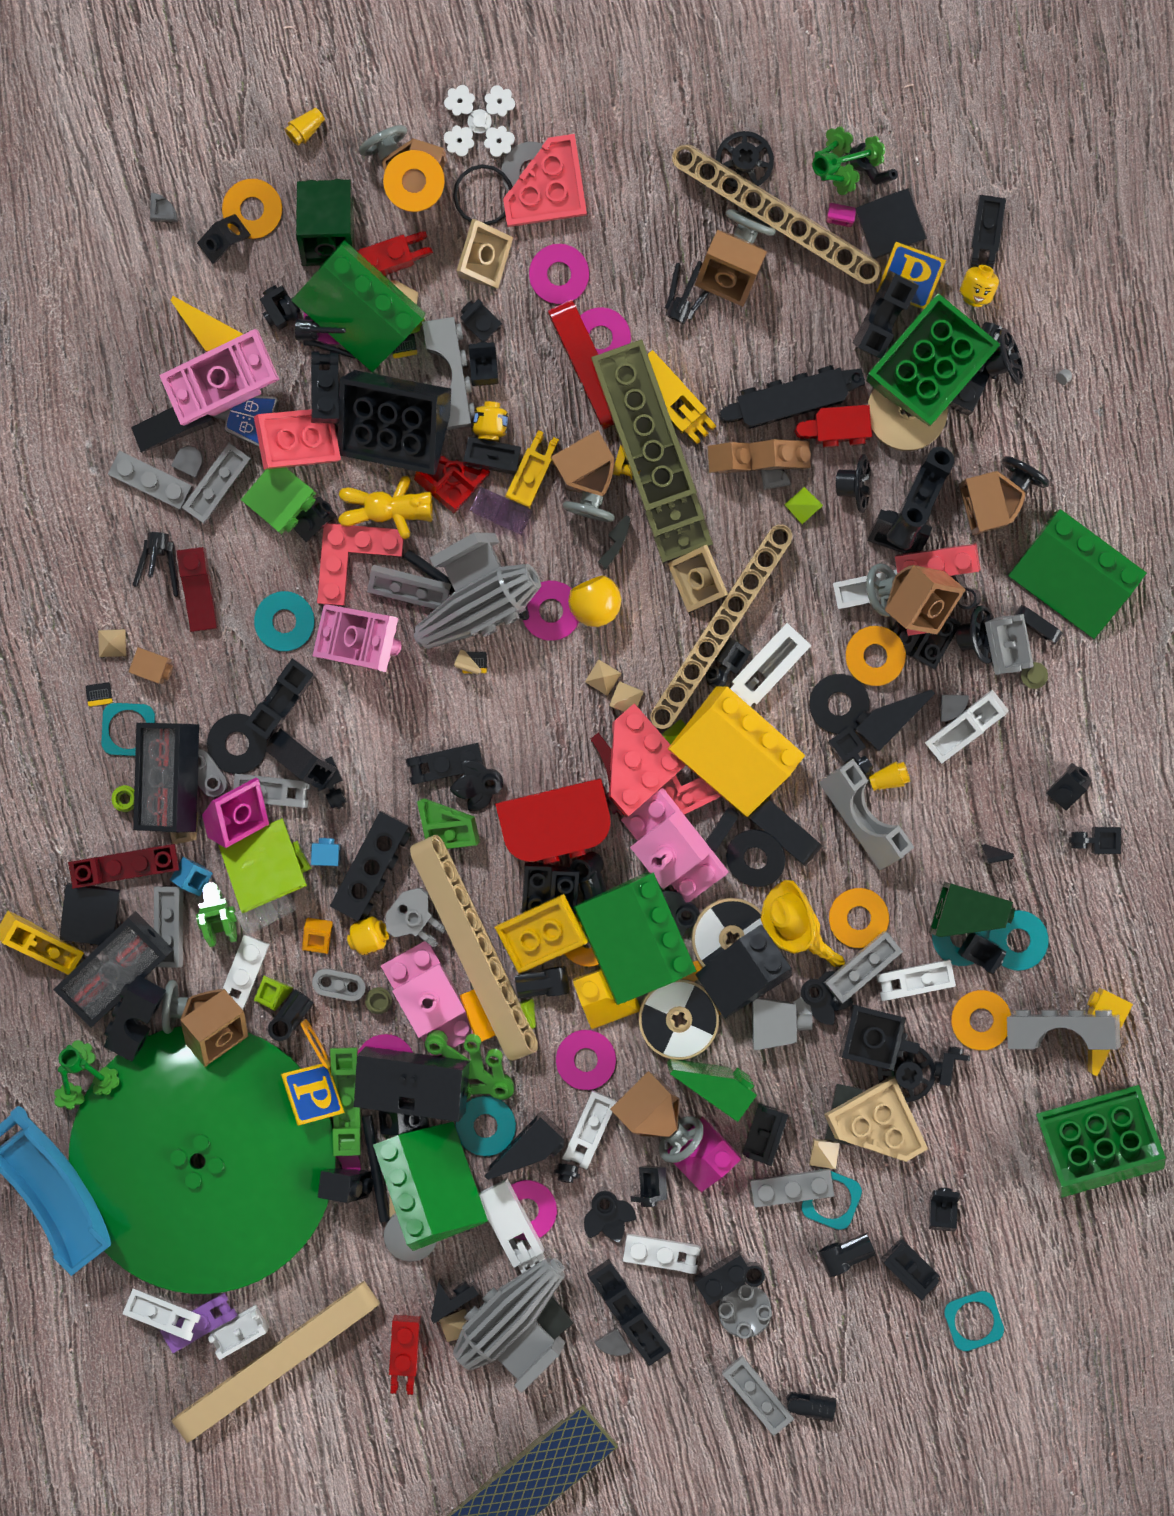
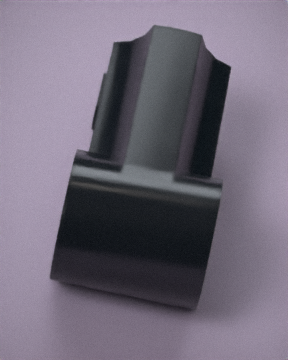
M587 852L586 855H582L570 865V868L579 870V884L585 901L607 891L601 873L604 867L603 859L596 852Z
M566 966L546 968L542 972L515 975L518 998L540 995L550 997L570 993Z
M295 989L275 1018L270 1021L268 1025L270 1037L276 1041L289 1039L314 1002ZM278 1021H283L288 1026V1032L285 1036H278L274 1031V1026Z
M867 1233L843 1243L836 1242L827 1245L818 1251L828 1277L840 1275L851 1268L850 1266L876 1256Z

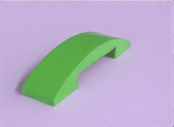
M358 1047L330 1048L331 1076H333L344 1110L343 1114L333 1116V1156L361 1155V1108L354 1107Z

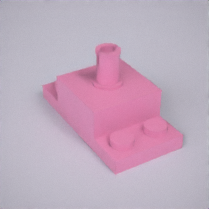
M257 329L249 331L159 375L180 425L183 426L207 414L216 416L262 394L261 388L280 380Z
M324 604L312 656L386 672L390 655L396 656L401 651V641L394 639L398 618Z
M663 787L627 818L624 816L621 819L637 840L630 847L650 873L654 872L662 889L672 884L676 891L683 896L685 902L692 901L729 873Z
M423 941L381 965L382 970L393 987L392 992L418 1038L421 1037L424 1044L427 1034L432 1030L443 1031L448 1037L447 1045L451 1048L463 1043L467 1035L473 1034L460 995L429 943ZM430 1053V1055H432V1056H440V1055H442V1054L434 1055V1054H431V1053Z

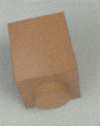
M137 647L129 673L158 684H163L164 680L168 681L171 676L173 665H170L172 659Z

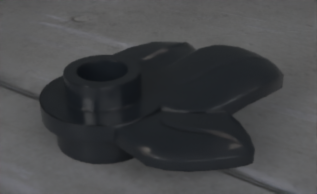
M464 761L461 763L464 776L457 779L451 785L450 791L459 798L468 799L467 806L469 811H478L488 806L492 795L502 789L503 777L497 770L487 769L479 761ZM493 780L495 783L492 786H487L485 782Z
M662 890L681 937H683L687 928L693 927L697 922V917L700 914L699 909L695 904L685 902L680 893L672 890ZM684 911H689L691 916L686 918L681 914Z
M836 971L825 972L818 979L806 981L801 987V997L806 1004L810 1005L813 1017L826 1025L834 1024V1011L845 1009L853 1004L851 997L843 1004L840 1003L823 983ZM812 987L818 990V995L815 998L809 994V990Z
M600 1191L594 1195L591 1203L592 1209L585 1215L584 1229L588 1238H592L602 1231L611 1240L620 1242L625 1230L624 1222L636 1220L635 1210L627 1201L617 1200V1197L612 1192ZM607 1199L610 1202V1206L602 1208L600 1201Z

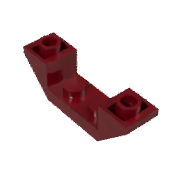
M175 844L68 862L72 889L180 870Z

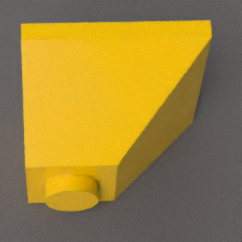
M601 969L573 979V984L591 1029L640 1011L637 998L616 1005Z

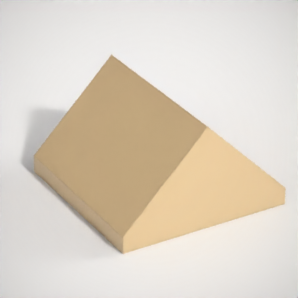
M472 219L457 268L458 277L498 289L513 237L476 219Z
M707 545L667 563L688 612L728 595Z

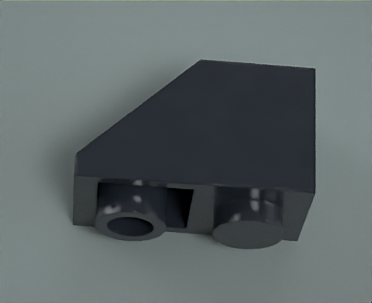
M337 1168L322 1170L318 1198L343 1203L368 1198L373 1188L371 1171Z

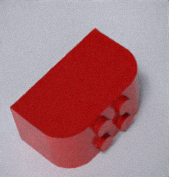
M601 778L495 804L505 845L513 856L523 861L543 860V864H549L559 861L560 855L568 853L570 858L586 855L585 849L600 844L610 830L611 819Z

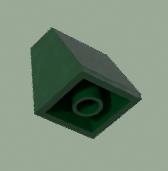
M351 179L297 181L296 238L302 266H322L344 240L355 249Z
M944 881L929 933L938 937L1006 928L1007 923L1011 924L1014 918L1015 908L1012 907V901Z

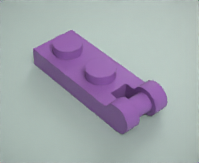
M225 1292L191 1310V1312L201 1315L199 1322H195L192 1329L194 1334L191 1341L161 1329L159 1330L172 1353L177 1352L238 1316L235 1309H231L227 1303L228 1297ZM214 1307L219 1308L221 1312L220 1316H215L214 1312L212 1311ZM179 1317L176 1326L182 1328L185 1318Z

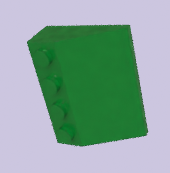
M345 240L291 300L320 327L345 328V333L328 334L371 372L408 337L425 316V312Z
M938 293L868 373L866 382L885 398L928 426H931L999 348L1000 343Z
M1059 509L1054 512L1008 574V577L1089 637L1095 639L1131 596L1147 572L1066 512Z
M654 872L638 875L574 906L616 1005L664 987L696 972Z
M674 1059L667 1061L670 1075L737 1122L757 1096L754 1090L755 1085L751 1081L752 1079L738 1067L734 1071L730 1067Z
M1139 1085L1036 1114L1052 1174L1061 1198L1165 1168L1166 1157Z
M454 1122L400 1134L373 1145L406 1245L412 1251L489 1222Z

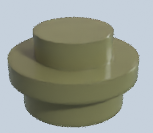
M1033 662V667L1022 669L1021 680L1026 687L1037 689L1047 682L1048 672L1044 665Z
M382 987L371 989L365 998L366 1007L374 1014L387 1012L392 1005L390 992Z

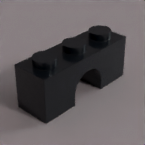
M889 270L852 343L881 359L894 336L892 329L898 315L903 309H908L919 285Z
M292 658L276 679L277 682L271 692L258 704L245 722V725L266 740H269L317 675Z
M139 975L131 984L127 982L119 996L123 1000L117 1003L112 1013L115 1019L114 1021L111 1020L104 1032V1035L108 1036L104 1047L132 1062L142 1049L150 1031V1028L139 1020L146 1024L150 1022L158 1011L166 990Z

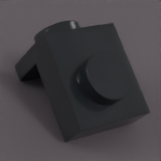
M274 285L263 292L264 297L260 298V301L266 309L262 313L270 327L276 325L280 331L288 326L274 302L288 293L283 285L280 287Z
M479 342L477 344H469L472 386L499 384L495 343Z
M321 497L315 498L316 501L307 512L302 510L296 517L299 521L293 529L305 542L310 541L327 523L337 517L331 505Z
M1071 763L1066 772L1047 790L1046 794L1067 811L1088 790L1092 780L1086 770Z
M976 932L969 933L957 952L961 957L981 966L992 975L1002 965L1006 955V951L997 943Z
M948 1046V1051L941 1050L940 1060L935 1061L933 1076L937 1078V1082L940 1085L951 1086L954 1059L970 1061V1055L964 1053V1048Z
M639 1167L640 1194L630 1196L631 1202H639L641 1207L657 1206L658 1201L667 1200L666 1167Z
M938 1188L932 1192L929 1198V1229L956 1231L957 1206L960 1199L959 1192H953L950 1188Z

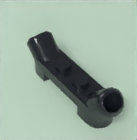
M934 447L922 460L921 467L895 521L887 533L888 541L899 548L908 550L912 547L931 514L930 511L955 461L953 454L947 448Z

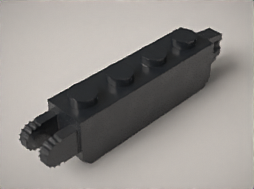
M833 365L818 369L819 374L808 376L806 372L793 376V381L782 384V380L767 383L766 389L757 391L756 387L742 390L740 391L741 396L736 398V403L722 407L719 419L725 424L742 421L744 427L753 429L817 411L821 408L841 404L848 395V392L865 385L862 369L842 371L841 367L834 369Z

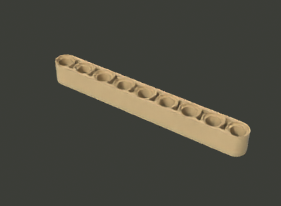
M689 144L681 145L674 150L672 161L678 169L864 284H871L879 277L881 267L879 262L701 150ZM683 149L689 150L692 154V161L688 165L681 163L679 160V154ZM705 164H711L715 169V175L712 179H707L702 174V167ZM727 178H733L737 181L738 189L735 193H730L725 189L724 183ZM755 192L760 195L761 203L758 207H752L748 204L747 197L749 193ZM777 206L783 210L784 217L781 221H774L770 217L772 207ZM802 221L806 224L807 231L804 235H796L794 233V222ZM819 235L826 236L830 241L829 247L825 250L819 249L815 244L816 237ZM842 249H847L852 253L853 259L848 264L841 263L838 259V253ZM864 264L873 265L875 275L871 278L864 277L861 274V266Z
M776 525L768 532L651 711L650 721L655 728L666 729L673 724L792 541V532L787 526ZM777 530L783 531L787 536L786 543L782 545L776 544L772 538L773 532ZM768 553L772 558V564L769 567L761 566L758 563L759 554ZM747 575H752L757 579V587L753 590L746 589L743 585V579ZM731 598H739L742 601L743 608L741 611L733 612L729 609L728 602ZM717 620H723L727 623L728 631L726 634L719 635L714 631L713 625ZM708 642L713 646L714 652L712 656L703 657L699 653L701 643ZM688 665H695L699 670V675L694 680L687 679L684 675V669ZM679 687L684 691V699L681 702H673L670 699L669 692L672 688ZM660 709L666 710L670 715L669 722L665 725H660L655 721V713Z
M433 835L413 844L410 848L411 857L504 1054L509 1060L515 1061L535 1053L538 1050L536 1036L523 1013L520 1002L443 840L439 836Z
M365 1281L359 1283L175 1416L171 1422L186 1443L192 1441L371 1312L380 1304L379 1300Z

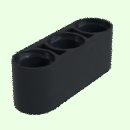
M768 798L748 816L763 831L774 836L782 847L804 866L823 847Z

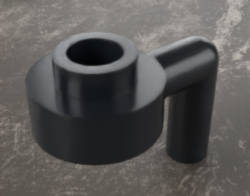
M865 143L853 146L849 154L864 151ZM867 157L850 161L855 170L859 172L865 171L875 185L895 180L898 177L895 169L879 173L876 167L871 165Z

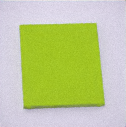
M283 818L270 823L227 848L218 845L242 913L307 886Z

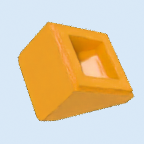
M307 918L303 931L302 950L328 954L333 922Z

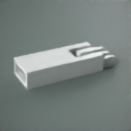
M786 623L732 681L734 685L730 689L749 706L753 703L757 705L811 645ZM758 670L766 679L753 691L752 689L758 684L759 680L754 677L748 684L746 682Z
M508 1179L479 1192L488 1221L513 1268L518 1266L521 1273L528 1270V1267H533L545 1259L543 1254L545 1249ZM524 1233L531 1249H526L523 1240L516 1244L514 1237Z

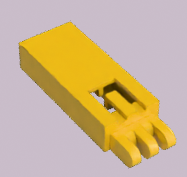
M652 350L648 353V357L672 424L681 434L685 432L697 445L701 440L694 432L698 430L705 438L709 433L702 425L706 423L711 430H714L717 426L705 414L707 411L705 406ZM679 398L686 404V406L683 404L679 408L686 416L684 419L671 407Z

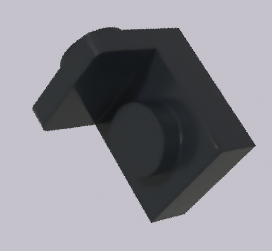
M480 299L475 303L472 300L469 301L460 311L463 314L460 317L461 322L481 342H486L503 325L483 305Z

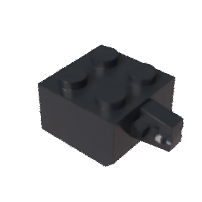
M851 1005L839 1057L894 1071L897 1056L902 1057L904 1051L918 1054L920 1044L907 1041L908 1034L903 1033L905 1017Z

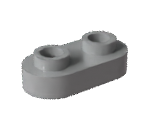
M199 749L198 757L201 758L202 764L198 767V786L208 796H220L228 787L227 777L209 753ZM212 778L218 781V786L214 789L209 786V780Z
M324 968L319 970L312 980L314 990L318 994L327 997L356 1001L366 991L365 980L360 975ZM323 977L331 979L330 986L326 987L322 984ZM355 982L358 986L357 991L351 992L348 989V984Z

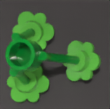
M841 126L836 129L831 128L826 132V138L828 139L826 142L827 147L814 153L815 158L813 159L812 167L816 175L821 177L822 181L833 180V185L837 187L838 194L846 195L848 191L853 192L855 190V183L859 181V173L853 170L854 168L851 164H847L844 167L840 166L841 163L867 157L871 165L876 167L884 162L885 146L879 141L877 136L868 137L865 140L866 147L864 151L843 156L844 153L850 152L853 136L851 133L845 132Z
M76 1040L72 1043V1046L67 1045L59 1054L58 1059L61 1066L58 1068V1072L61 1074L63 1085L61 1089H57L54 1092L56 1097L54 1103L58 1108L66 1107V1109L71 1110L75 1105H80L84 1102L81 1086H74L70 1083L67 1073H78L84 1070L90 1072L95 1076L93 1078V1083L95 1084L93 1092L96 1095L102 1093L108 1095L111 1089L116 1088L119 1084L118 1071L116 1069L110 1070L108 1067H103L98 1072L90 1065L95 1062L96 1056L91 1052L93 1047L89 1043L84 1044L82 1041Z

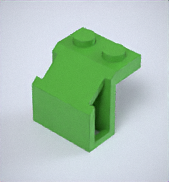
M286 467L266 469L243 496L241 501L279 533L283 534L284 531L289 533L299 521L296 517L302 510L307 512L315 503L316 499L313 497L316 492Z

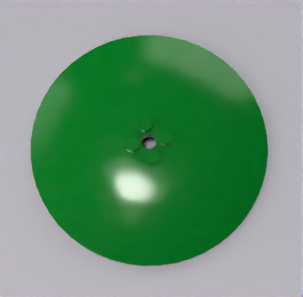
M182 1026L174 1027L173 1031L169 1034L160 1031L147 1036L142 1049L132 1062L117 1055L105 1066L110 1070L116 1069L118 1071L119 1084L116 1088L111 1089L108 1095L103 1093L96 1095L93 1092L95 1084L92 1082L73 1123L69 1143V1162L78 1173L101 1213L111 1240L110 1247L104 1250V1252L113 1261L137 1278L160 1288L189 1294H213L243 1288L264 1279L289 1262L304 1247L322 1220L329 1203L327 1199L318 1198L321 1171L335 1169L336 1156H333V1127L330 1117L297 1125L281 1074L302 1068L289 1055L264 1038L248 1032L247 1038L204 1067L186 1045ZM195 1153H200L205 1157L206 1162L203 1168H195L192 1165L191 1158Z

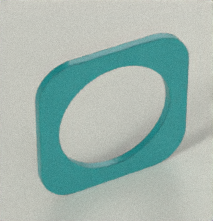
M111 703L103 711L102 748L111 755L135 756L136 747L124 749L112 741L109 734L110 722L117 713L124 710H133L141 714L146 723H155V712L146 704Z
M831 1171L832 1180L842 1182L850 1191L851 1204L847 1212L838 1218H825L814 1209L812 1200L803 1201L801 1209L807 1218L842 1230L847 1228L852 1221L862 1195V1188L857 1181Z
M979 1291L953 1300L944 1309V1315L956 1347L962 1351H970L998 1341L1004 1334V1325L993 1296L987 1291ZM969 1302L983 1303L993 1314L992 1330L986 1337L979 1340L964 1338L959 1334L955 1326V1316L958 1310Z

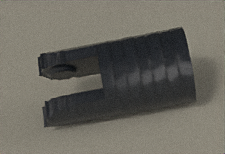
M793 1391L789 1392L786 1396L787 1407L790 1413H796L806 1418L833 1422L836 1398Z

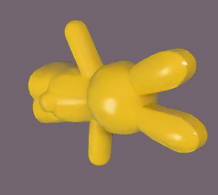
M408 476L401 477L393 497L383 491L369 494L350 487L343 488L339 491V497L342 501L363 505L364 508L346 511L339 516L338 521L341 526L348 527L368 520L385 522L393 518L401 538L408 539L411 533L405 519L432 522L431 492L405 495L411 482Z

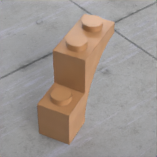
M772 439L754 443L729 442L708 446L709 473L728 474L756 470L811 468L809 441Z

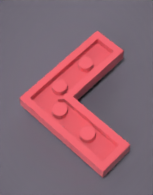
M327 523L323 527L317 603L345 606L349 553L402 557L404 539L401 538L398 529L354 525L344 527L340 524Z
M976 543L895 556L897 574L910 565L945 571L949 576L974 573L981 570ZM907 629L908 636L926 633Z
M675 775L662 786L684 815L722 797L700 777L681 786Z

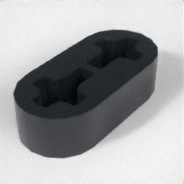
M1021 605L1014 614H1024L1026 627L1056 645L1063 634L1061 630L1026 606Z
M729 807L725 810L705 841L714 853L739 816L737 812Z

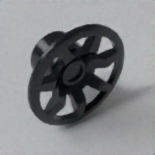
M741 131L731 134L720 144L716 153V160L720 162L721 153L725 148L732 155V159L722 163L728 168L734 167L739 175L747 173L751 181L757 186H760L768 179L773 169L774 156L769 143L762 136L749 131ZM742 137V143L738 144L735 148L728 145L733 139ZM747 137L754 138L761 144L755 147L747 142ZM764 147L769 155V163L759 160V153ZM756 167L768 168L765 175L757 181L754 169ZM727 178L725 183L738 189L737 181L735 179L731 181Z
M1002 328L999 333L1000 346L987 360L985 366L991 377L1008 372L1014 383L1021 385L1024 378L1021 356L1011 333L1006 328Z
M866 454L860 456L856 470L839 469L836 475L837 496L855 497L857 509L860 513L865 512L869 503V497L866 498L865 495H870V488L864 485V481L870 479L871 476L870 463Z
M980 605L974 609L970 623L958 625L956 639L962 651L974 650L981 662L989 664L992 663V657L988 658V652L990 654L991 652L985 622L994 619V616L986 606Z
M919 1047L918 1052L925 1056L926 1061L916 1064L913 1062L914 1053L908 1052L904 1061L897 1057L894 1071H883V1068L878 1067L879 1083L884 1081L883 1075L895 1077L899 1087L902 1086L908 1090L910 1097H904L906 1102H913L924 1097L931 1090L935 1081L933 1076V1059L921 1047ZM927 1065L930 1066L931 1070L929 1081L923 1078L922 1069ZM920 1083L927 1085L922 1092L914 1095V1088Z

